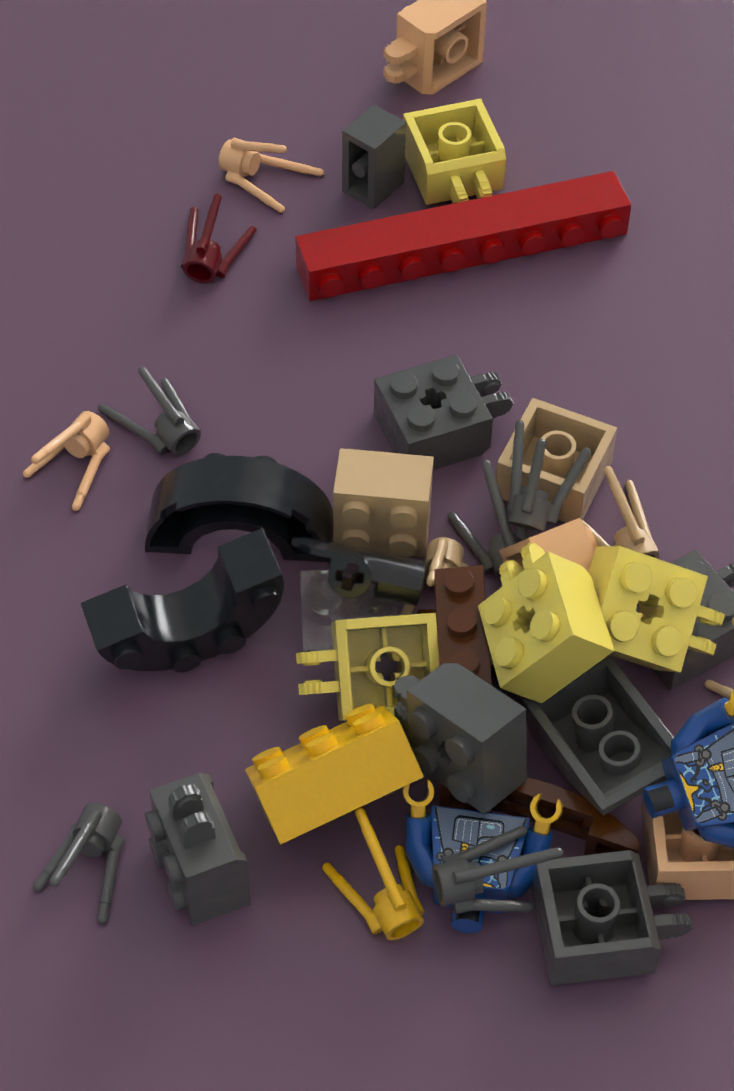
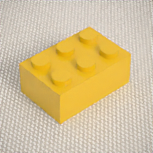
M373 704L360 706L345 715L347 720L345 723L328 730L327 725L315 727L299 736L300 744L284 751L280 747H273L252 758L254 765L244 770L280 845L424 777L400 721L383 705L377 708Z

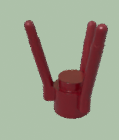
M219 193L213 196L201 238L197 242L198 209L196 207L190 209L185 256L181 263V268L190 279L199 283L213 282L216 276L224 278L230 264L257 231L255 226H250L222 259L221 247L217 242L210 239L222 198Z

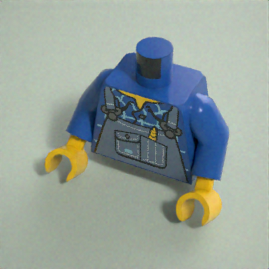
M733 690L730 700L722 698L691 715L671 740L670 750L672 755L662 760V767L667 781L643 788L644 802L652 818L678 811L685 831L698 830L705 841L734 848Z
M427 779L428 793L422 801H414L410 798L408 792L410 784L402 789L403 798L410 804V813L405 816L406 856L420 883L432 888L433 903L441 906L435 891L432 867L433 864L442 863V856L460 853L519 826L527 828L525 836L469 862L477 861L479 866L548 850L553 838V833L549 831L550 825L560 818L563 812L562 802L558 799L555 814L550 818H544L537 810L541 794L536 795L530 804V811L535 819L534 827H529L530 818L488 812L482 814L480 811L432 805L430 815L426 813V805L432 801L435 792L431 781ZM535 865L484 877L483 893L475 894V899L510 900V898L522 897L533 884ZM453 909L451 926L459 932L478 933L483 928L484 912L499 914L504 912L468 911L455 914Z

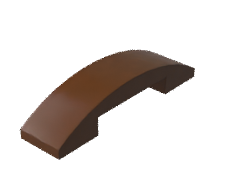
M527 777L525 783L488 811V813H492L494 809L512 816L530 818V822L535 823V819L530 811V804L536 795L541 794L537 810L544 818H550L555 814L557 800L560 799L563 805V812L557 821L551 823L550 829L586 840L584 855L627 850L639 853L641 842L617 818L610 813L602 815L586 798L537 779ZM441 784L439 806L478 811L469 803L457 800L449 789Z

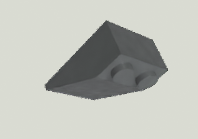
M608 655L545 702L539 703L528 698L523 700L524 708H526L529 733L554 768L602 815L643 794V788L667 780L662 767V760L672 755L670 747L671 740L674 737L611 655Z

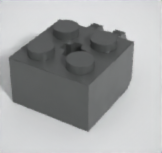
M457 354L374 379V415L393 452L433 456V470L480 456L486 452L491 446L493 419L510 411L514 403L508 392L503 391L495 394L503 384L496 372L493 373L491 371L490 373L487 372L486 374L482 373L470 377Z
M697 550L671 562V564L708 576L700 605L725 614L721 626L706 625L699 620H696L694 624L693 636L704 637L717 644L713 656L687 649L681 673L652 669L670 691L734 656V625L732 624L734 617V591L730 588L734 586V563H730L729 566L715 571ZM637 603L636 612L639 613L640 608L639 603Z
M443 663L421 680H419V677L416 678L414 675L409 676L408 674L407 676L397 678L395 684L392 685L394 698H397L398 701L394 708V716L403 724L404 728L409 730L410 746L423 775L431 776L448 788L457 800L469 803L482 814H486L527 781L526 708L459 663Z
M198 772L149 790L152 811L145 813V819L152 837L148 840L157 866L159 868L165 866L169 881H166V885L175 910L185 909L191 925L195 926L250 905L248 862L244 852L240 851L215 794L210 774Z
M631 850L557 858L535 865L531 891L550 986L654 974L661 953L659 940L671 937L676 938L678 936L682 937V935H687L693 929L691 918H689L688 914L676 913L653 916L652 910L680 905L686 899L684 889L681 887V884L676 883L646 886L640 856Z

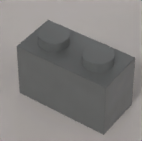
M373 104L342 131V192L375 209L404 183L405 121Z

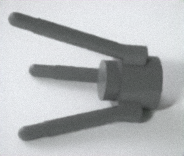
M140 367L138 372L164 410L155 421L156 435L106 404L101 403L98 405L100 412L150 443L160 455L168 450L173 455H183L194 448L201 437L200 429L191 420L170 381L166 378L161 380V385L165 390L164 393L145 367Z
M518 420L515 424L510 498L506 509L510 513L508 523L528 530L544 532L547 522L557 523L560 508L583 470L591 450L585 447L581 451L552 503H549L550 494L537 489L546 449V441L544 439H539L537 442L527 487L523 486L521 490L524 422Z
M484 460L482 468L501 529V533L490 539L488 553L455 512H449L447 517L480 560L484 573L491 574L495 572L496 577L500 579L499 568L504 562L499 550L527 539V533L525 528L515 526L516 535L512 532L491 462Z
M87 804L77 823L72 825L67 838L34 882L33 889L36 892L41 891L48 881L52 887H57L79 853L88 857L98 858L103 852H107L97 917L100 924H105L108 920L119 854L126 841L125 838L117 834L122 824L120 815L103 804Z
M519 826L460 853L442 856V863L433 864L432 867L433 881L441 906L453 904L455 914L468 911L532 912L534 905L531 902L475 899V894L483 893L484 877L560 858L563 856V850L556 847L479 866L477 861L469 862L525 836L527 828Z

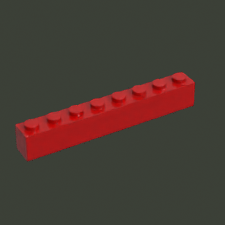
M609 171L295 236L296 267L309 301L331 298L337 295L374 289L384 285L416 280L422 277L454 272L469 267L496 263L507 259L625 235L628 231L632 204L615 171Z

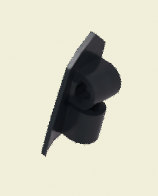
M292 538L291 545L310 555L329 558L328 581L331 589L336 594L345 598H355L362 595L369 588L371 581H376L374 598L417 606L425 573V563L423 560L319 539ZM348 563L357 565V571L352 574V578L343 577L342 570L347 568Z

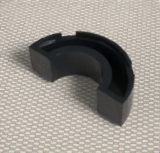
M210 453L202 459L188 462L173 469L156 486L152 497L145 540V552L191 554L193 544L203 535L220 530L254 532L263 528L267 539L279 548L283 560L328 562L329 558L310 555L291 545L292 538H313L332 542L333 508L325 493L313 481L303 474L277 463L275 459L269 456H226L220 453Z
M261 528L218 546V559L212 570L201 580L185 589L165 595H145L134 592L125 584L80 603L96 650L101 657L119 669L135 671L174 669L176 672H188L195 669L201 661L222 653H234L243 648L246 644V639L259 630L273 615L281 603L284 591L283 575L264 529Z

